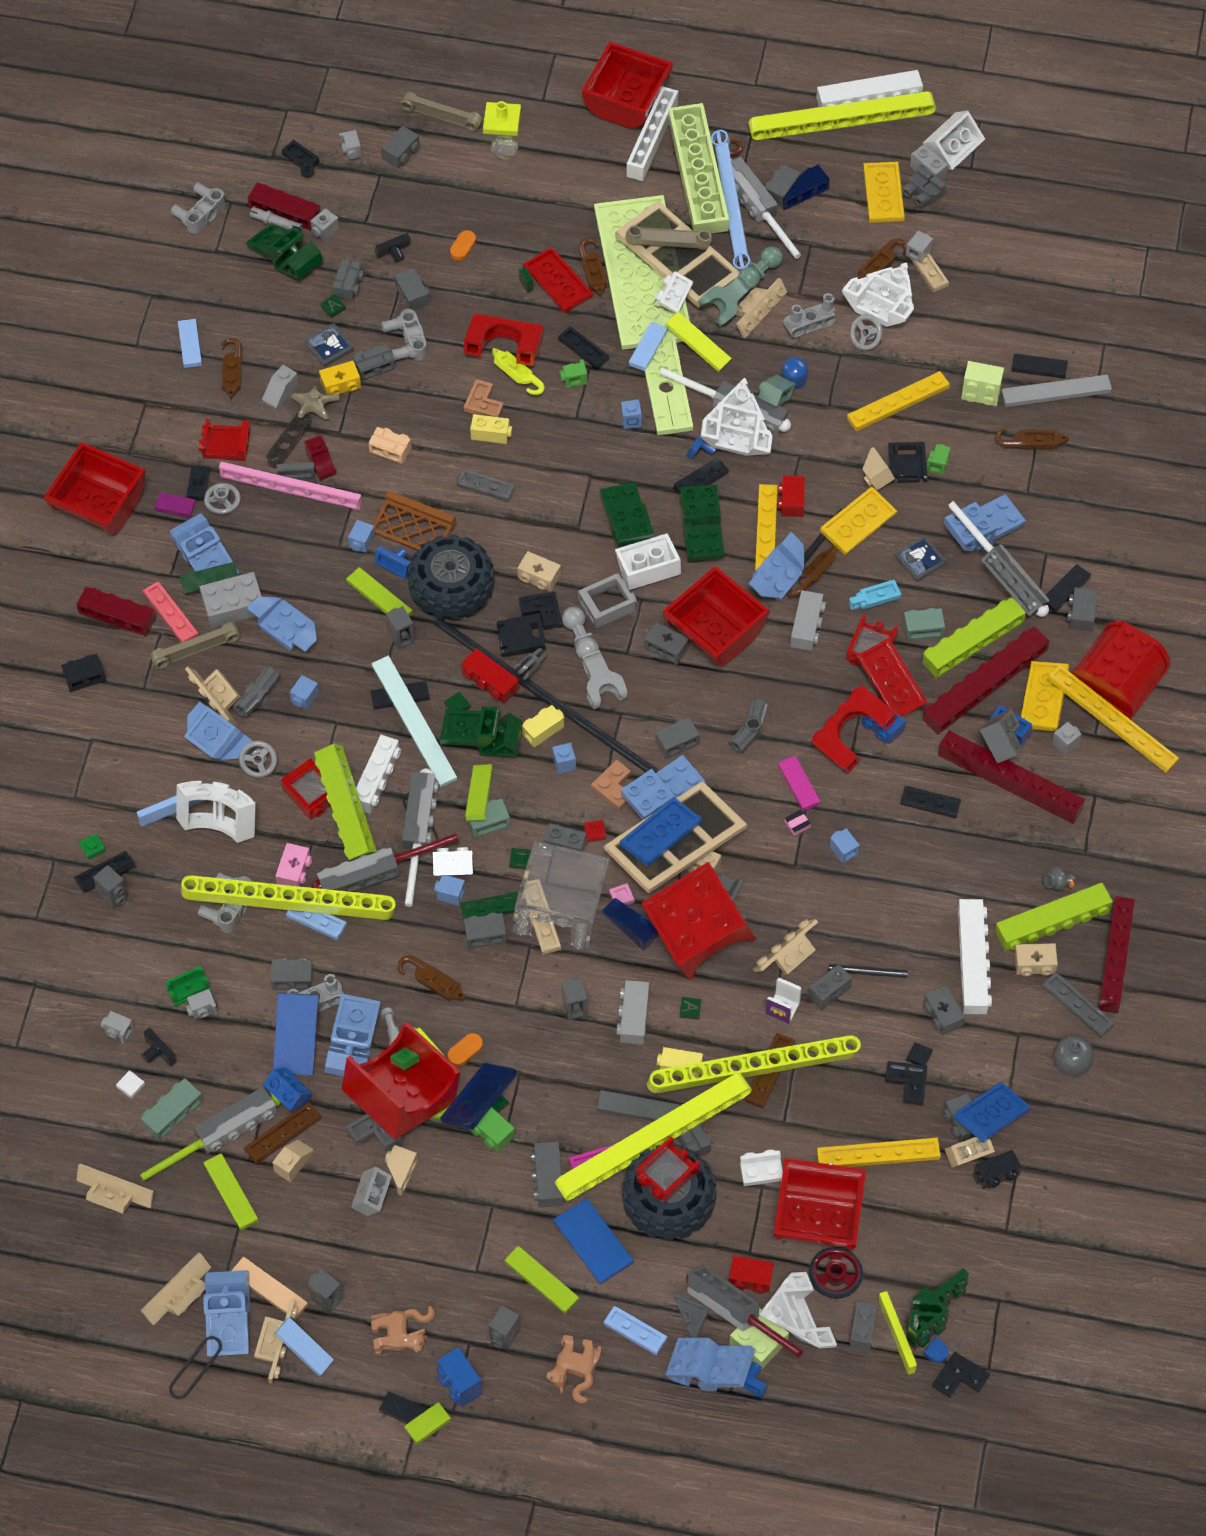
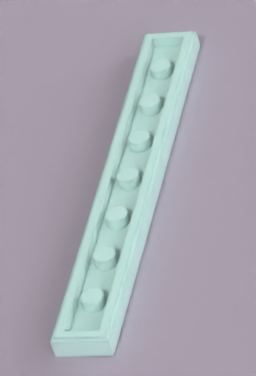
M389 655L373 662L372 667L426 764L435 774L439 787L441 788L456 781L457 776Z

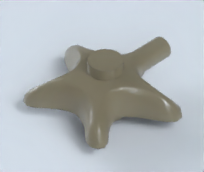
M313 386L308 393L291 394V398L301 404V409L298 413L300 418L309 412H314L327 420L329 415L324 408L325 404L340 400L339 394L323 395L319 393L317 386Z

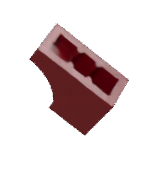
M319 435L304 441L306 455L310 462H314L315 473L319 481L337 475L328 447L322 436Z

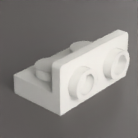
M675 271L670 275L667 274L664 278V286L656 294L655 299L657 301L655 305H662L676 314L679 312L693 281Z
M468 847L456 848L457 851L449 852V848H437V852H433L434 876H442V874L473 875L472 851H468Z
M766 1150L763 1153L755 1154L750 1152L740 1156L743 1186L781 1181L783 1170L780 1151Z

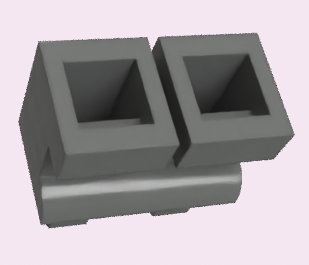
M920 166L913 177H908L907 184L903 188V194L906 197H911L914 194L916 196L915 203L919 207L926 204L931 206L945 195L946 184L935 175L933 176L923 166Z

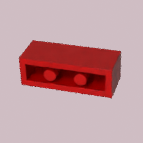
M477 648L461 663L464 677L473 680L481 690L489 692L496 701H501L505 704L519 690V679Z

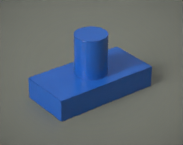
M699 436L686 456L693 459L700 448L713 455L717 448L711 447Z
M382 546L376 549L374 563L403 579L408 577V568L411 564L410 561L404 559L407 553L402 548H399L395 553Z
M751 1362L743 1388L763 1398L767 1391V1384L756 1379L762 1367L755 1362Z

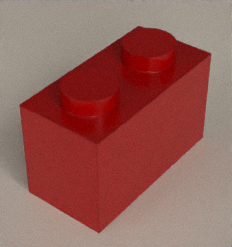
M783 476L782 483H779L778 494H782V498H778V509H782L781 516L804 517L805 476Z
M733 1256L729 1282L740 1290H753L757 1294L769 1293L774 1263Z

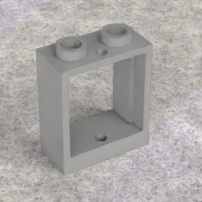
M618 573L578 591V601L595 629L635 611L637 599L633 592H629L626 580L624 578L621 579ZM617 586L626 601L599 612L591 597Z

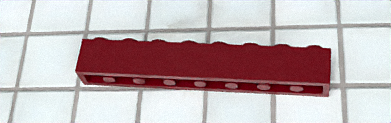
M1035 626L1029 630H1024L1018 639L1010 641L1005 649L997 651L992 659L988 662L984 661L979 666V669L975 672H970L962 682L954 684L948 693L941 694L935 703L928 704L923 710V721L939 735L1030 665L1031 661H1035L1048 651L1050 640Z
M948 730L939 745L938 756L1073 825L1083 810L1084 798L1009 760L997 763L991 751Z

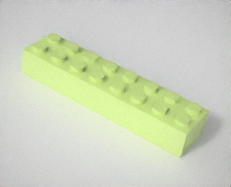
M703 103L669 108L668 121L692 230H707L711 234L729 231L728 212Z

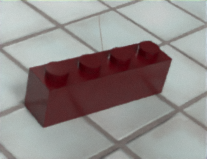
M258 182L247 197L249 209L256 207L266 212L268 210L272 211L275 215L303 224L302 228L311 231V220L321 212L320 205L313 201H307L299 196L288 194L283 190H277Z
M86 586L76 604L80 615L146 637L156 620L155 611L150 606L137 604L130 599L119 598L112 593H104L97 588Z

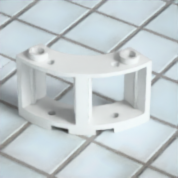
M202 781L184 782L177 784L176 819L184 830L194 828L215 829L224 832L239 843L254 838L255 802L241 790L235 791L230 789L229 785L214 781L213 784H202ZM212 800L213 813H189V801ZM225 805L236 812V820L224 816Z

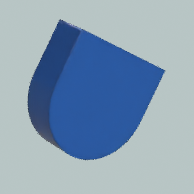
M936 1337L924 1351L923 1355L934 1363H942L947 1359L949 1349L944 1342Z

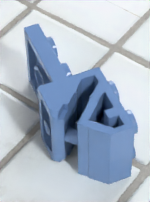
M1006 494L981 507L974 502L961 509L991 545H994L996 539L1024 526L1026 520ZM955 513L945 517V526L964 551H973L975 548L977 550H984V547Z
M202 513L169 531V535L187 564L191 565L194 572L233 562L220 542V538L214 528L209 525Z
M682 755L657 773L650 769L621 789V795L639 817L644 820L673 797H679L701 781L706 784V781Z
M341 994L324 1073L344 1077L346 1058L352 1056L357 1064L368 1062L381 1001Z
M249 1271L206 1273L204 1284L206 1294L203 1298L204 1314L206 1315V1337L215 1336L221 1341L222 1349L218 1356L250 1354L248 1312H251ZM210 1339L207 1340V1356H214L219 1345L216 1340Z
M678 1338L665 1375L672 1381L689 1386L693 1377H696L699 1380L698 1387L703 1391H716L717 1387L743 1388L756 1349L752 1346H719L710 1338Z

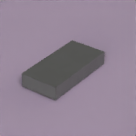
M314 462L277 464V472L280 476L293 479L315 478Z

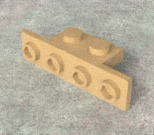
M778 278L769 289L754 288L740 302L736 315L742 318L736 325L743 338H746L787 293L781 278Z
M187 666L185 670L189 674L188 678L192 683L200 687L198 691L204 697H208L210 706L214 710H218L222 718L236 726L238 722L228 709L241 696L225 676L216 669L204 681L196 670Z
M816 919L802 921L798 925L799 929L787 934L782 944L779 943L772 947L771 953L767 957L763 956L756 962L757 965L753 968V971H763L775 961L785 975L789 974L816 950L804 934L816 925L818 921Z
M78 1165L77 1181L92 1186L86 1195V1200L122 1214L131 1202L148 1208L152 1207L153 1190L86 1165Z
M198 1252L141 1310L151 1325L154 1326L168 1311L179 1316L187 1310L188 1306L195 1299L201 1296L205 1290V1283L199 1279L211 1268L201 1253Z
M291 1299L286 1318L295 1319L298 1307H295V1300ZM265 1316L254 1358L273 1363L268 1377V1382L273 1384L274 1378L278 1379L280 1374L279 1360L280 1358L284 1359L287 1349L274 1333L284 1321Z

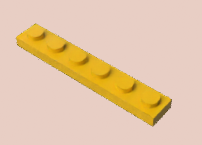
M941 371L847 414V419L857 432L949 389L950 384Z
M759 484L755 571L775 548L778 485Z
M938 1138L817 1148L818 1163H831L845 1167L940 1160L941 1157Z

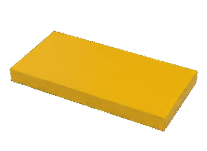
M864 163L863 170L869 223L904 221L899 163Z
M870 487L824 524L819 531L846 556L897 514V510L873 487Z
M1031 661L1021 717L1032 723L1033 730H1058L1065 693L1047 680V678L1059 665L1069 671V664Z

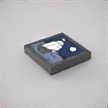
M334 323L304 340V344L323 367L354 351L353 345Z
M925 535L895 553V558L916 582L947 564V560Z

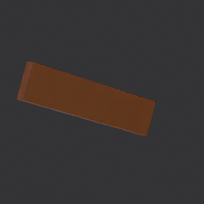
M776 1033L769 1050L794 1046L795 1040ZM769 1058L771 1063L778 1064L775 1058ZM781 1071L757 1075L751 1085L752 1091L745 1097V1102L763 1109Z
M308 1102L245 1146L244 1151L257 1165L322 1119L321 1115Z

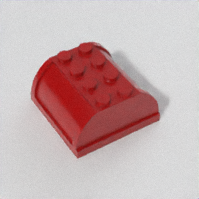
M609 41L582 89L583 100L589 110L599 118L614 122L623 127H639L645 122L653 102L664 82L669 78L673 62Z
M81 442L45 494L44 501L50 508L60 509L97 525L110 534H115L120 531L140 500L146 471L144 468Z
M716 566L663 610L664 620L687 636L719 666L728 664L756 639L770 613V610Z
M1111 621L1071 673L1132 720L1170 669L1171 664L1167 651L1158 640L1125 621Z
M785 1158L774 1229L775 1240L789 1239L844 1247L847 1250L853 1251L857 1243L866 1169Z

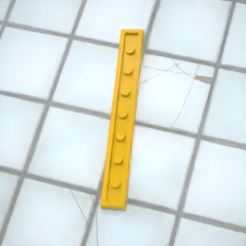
M1059 665L1048 676L1047 680L1165 773L1178 761L1179 757L1063 666Z

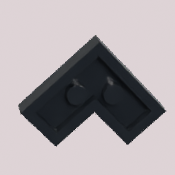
M555 591L519 597L522 616L540 613L544 629L562 627V619Z
M888 1061L885 1082L905 1085L903 1103L923 1105L928 1066Z
M954 1352L932 1387L951 1398L961 1382L979 1393L990 1377V1373L957 1352Z

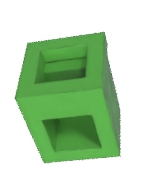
M583 359L580 360V363L565 365L563 370L559 371L560 379L565 382L566 388L587 384V371Z
M936 444L935 450H931L927 460V471L944 475L951 447Z

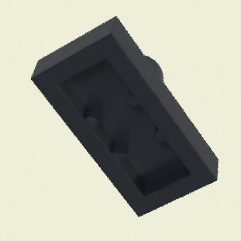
M408 232L376 245L375 254L377 258L391 253L396 263L404 260L405 257L401 249L410 246L411 238Z
M192 465L186 498L204 501L210 478V467Z
M150 1027L143 1032L145 1041L151 1047L141 1054L143 1059L149 1064L160 1056L172 1067L177 1063L174 1052Z

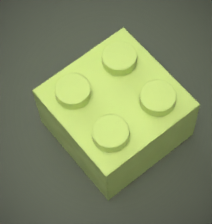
M968 361L961 399L968 402L997 406L1004 368Z
M759 1315L758 1318L761 1322L788 1340L789 1332ZM754 1326L745 1331L737 1328L730 1335L729 1344L731 1346H752L756 1349L752 1362L759 1364L762 1369L783 1348V1346Z

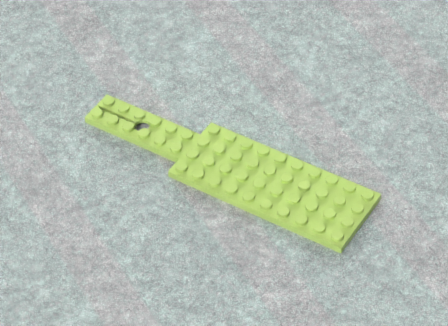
M664 195L594 204L622 350L637 348L651 322L667 327L665 326L666 323L675 315L674 312L662 305H655L657 301L655 299L656 294L664 286V277L615 235L616 230L657 201L666 207ZM657 212L638 227L670 229V224L662 214ZM641 245V246H643L645 249H647V248H649V247L652 246V245ZM663 246L652 254L672 273L679 271L674 247ZM684 300L679 313L690 322L686 301ZM669 328L649 366L644 371L657 435L693 431L685 385L660 375L661 368H665L683 376L676 343L684 341ZM668 383L673 387V390L665 393L659 388L661 384Z

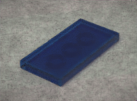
M484 1063L440 1117L442 1123L473 1130L516 1077V1070Z

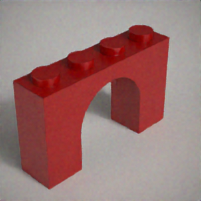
M474 313L464 338V354L481 357L488 341L498 337H506L515 340L519 344L517 347L516 363L534 366L543 341L544 325Z
M862 684L851 692V697L846 702L844 701L840 704L837 713L826 720L825 726L821 731L818 730L813 735V740L811 741L814 747L846 774L851 772L860 759L841 742L840 733L845 722L856 716H864L871 719L884 731H887L899 718L890 707Z

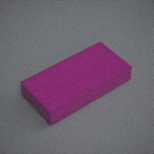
M160 492L155 505V511L191 518L196 501Z

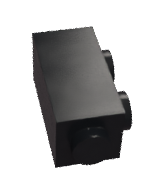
M1010 1150L977 1163L973 1176L976 1183H980L983 1189L988 1187L992 1189L1003 1181H1013L1018 1178L1022 1167L1014 1151Z

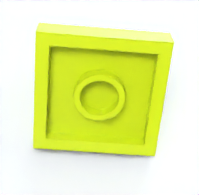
M503 101L498 103L487 102L483 134L518 136L521 104H507Z

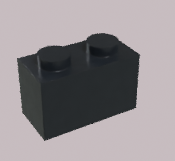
M97 653L86 655L81 659L71 660L61 665L70 693L106 681Z

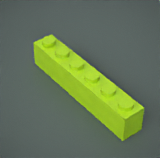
M1013 597L1008 600H1002L997 607L984 612L983 616L971 620L967 626L957 629L950 637L943 638L936 646L927 648L923 653V665L937 679L1024 623L1025 610Z
M332 744L314 752L316 757L315 764L320 770L321 782L326 788L327 800L331 804L333 819L337 822L338 834L341 840H343L346 857L354 861L363 855L376 853L377 850L343 746Z
M1099 883L996 923L995 934L1004 951L1015 950L1016 945L1028 942L1034 943L1043 936H1052L1059 930L1070 929L1080 922L1086 923L1098 915L1104 916L1111 911L1113 901L1103 883Z

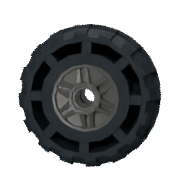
M450 534V537L437 536L432 542L428 540L421 546V550L418 549L414 553L408 568V583L412 599L421 607L422 611L428 615L434 614L436 618L443 620L451 618L452 621H455L463 616L468 618L474 615L476 610H481L487 604V600L493 592L494 570L491 558L487 556L486 550L481 545L475 544L468 537L459 538L458 535Z
M674 1144L680 1151L683 1149V1146ZM647 1149L640 1153L636 1160L633 1159L624 1175L622 1199L627 1216L630 1217L633 1225L638 1230L647 1232V1235L653 1238L658 1236L663 1237L664 1240H673L676 1237L683 1239L691 1236L692 1232L699 1231L705 1225V1222L711 1217L714 1210L716 1182L711 1172V1167L706 1160L704 1161L699 1157L698 1153L692 1149L686 1150L689 1154L688 1158L693 1163L697 1160L700 1162V1172L696 1173L665 1203L661 1199H656L651 1193L652 1190L647 1186H642L636 1179V1168L656 1150ZM667 1154L647 1175L661 1188L666 1190L686 1169Z

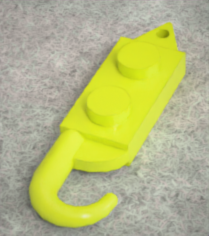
M493 348L494 363L518 384H529L532 382L538 387V390L527 388L526 391L528 393L540 395L544 392V384L532 374L528 367L524 364L516 363V357L510 352H503Z

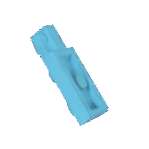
M895 580L861 589L855 597L849 598L848 604L851 610L860 607L866 609L900 599L902 594Z

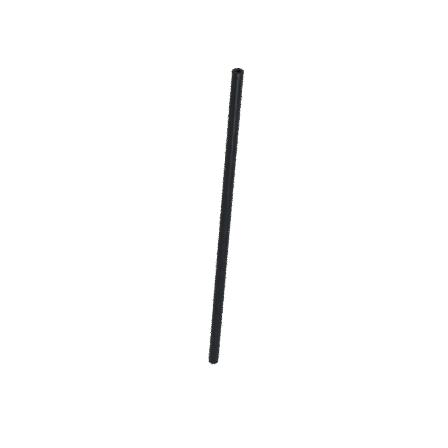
M440 618L435 620V626L471 651H474L476 648L519 679L521 686L550 706L553 705L556 710L559 709L564 716L644 772H648L650 769H653L655 773L660 771L528 678L523 680L524 675L521 674L519 676L517 674L518 671L448 622Z

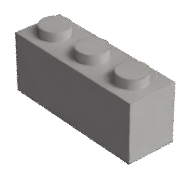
M801 590L790 647L813 651L814 644H818L819 633L816 632L817 628L821 629L823 618L820 617V614L825 612L826 602H823L824 594Z
M626 980L625 988L621 987L620 999H624L623 1005H619L618 1017H622V1021L617 1023V1035H620V1043L644 1044L649 982Z

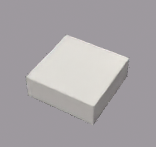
M129 1070L116 1084V1087L132 1099L142 1089L145 1082Z

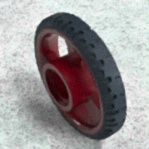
M830 1247L820 1251L813 1258L810 1264L809 1276L813 1287L819 1293L828 1298L839 1299L850 1296L859 1288L863 1277V1269L860 1260L854 1253L845 1248ZM829 1257L831 1261L826 1266V1273L816 1274L818 1264L824 1258ZM843 1257L853 1264L856 1274H847V1266L841 1261ZM838 1270L841 1274L833 1275L831 1271ZM828 1283L832 1286H840L845 1283L847 1288L831 1290L826 1288L825 1285Z

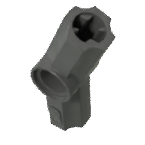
M266 666L258 679L249 684L245 694L234 704V710L237 715L242 718L244 716L247 717L258 705H264L270 696V690L280 678V674L273 668Z
M752 700L745 724L729 741V745L737 753H743L753 740L760 737L768 704L764 700Z

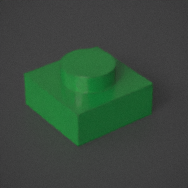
M97 833L79 841L88 860L106 852Z
M406 1047L390 1056L391 1063L403 1070L419 1062V1055Z

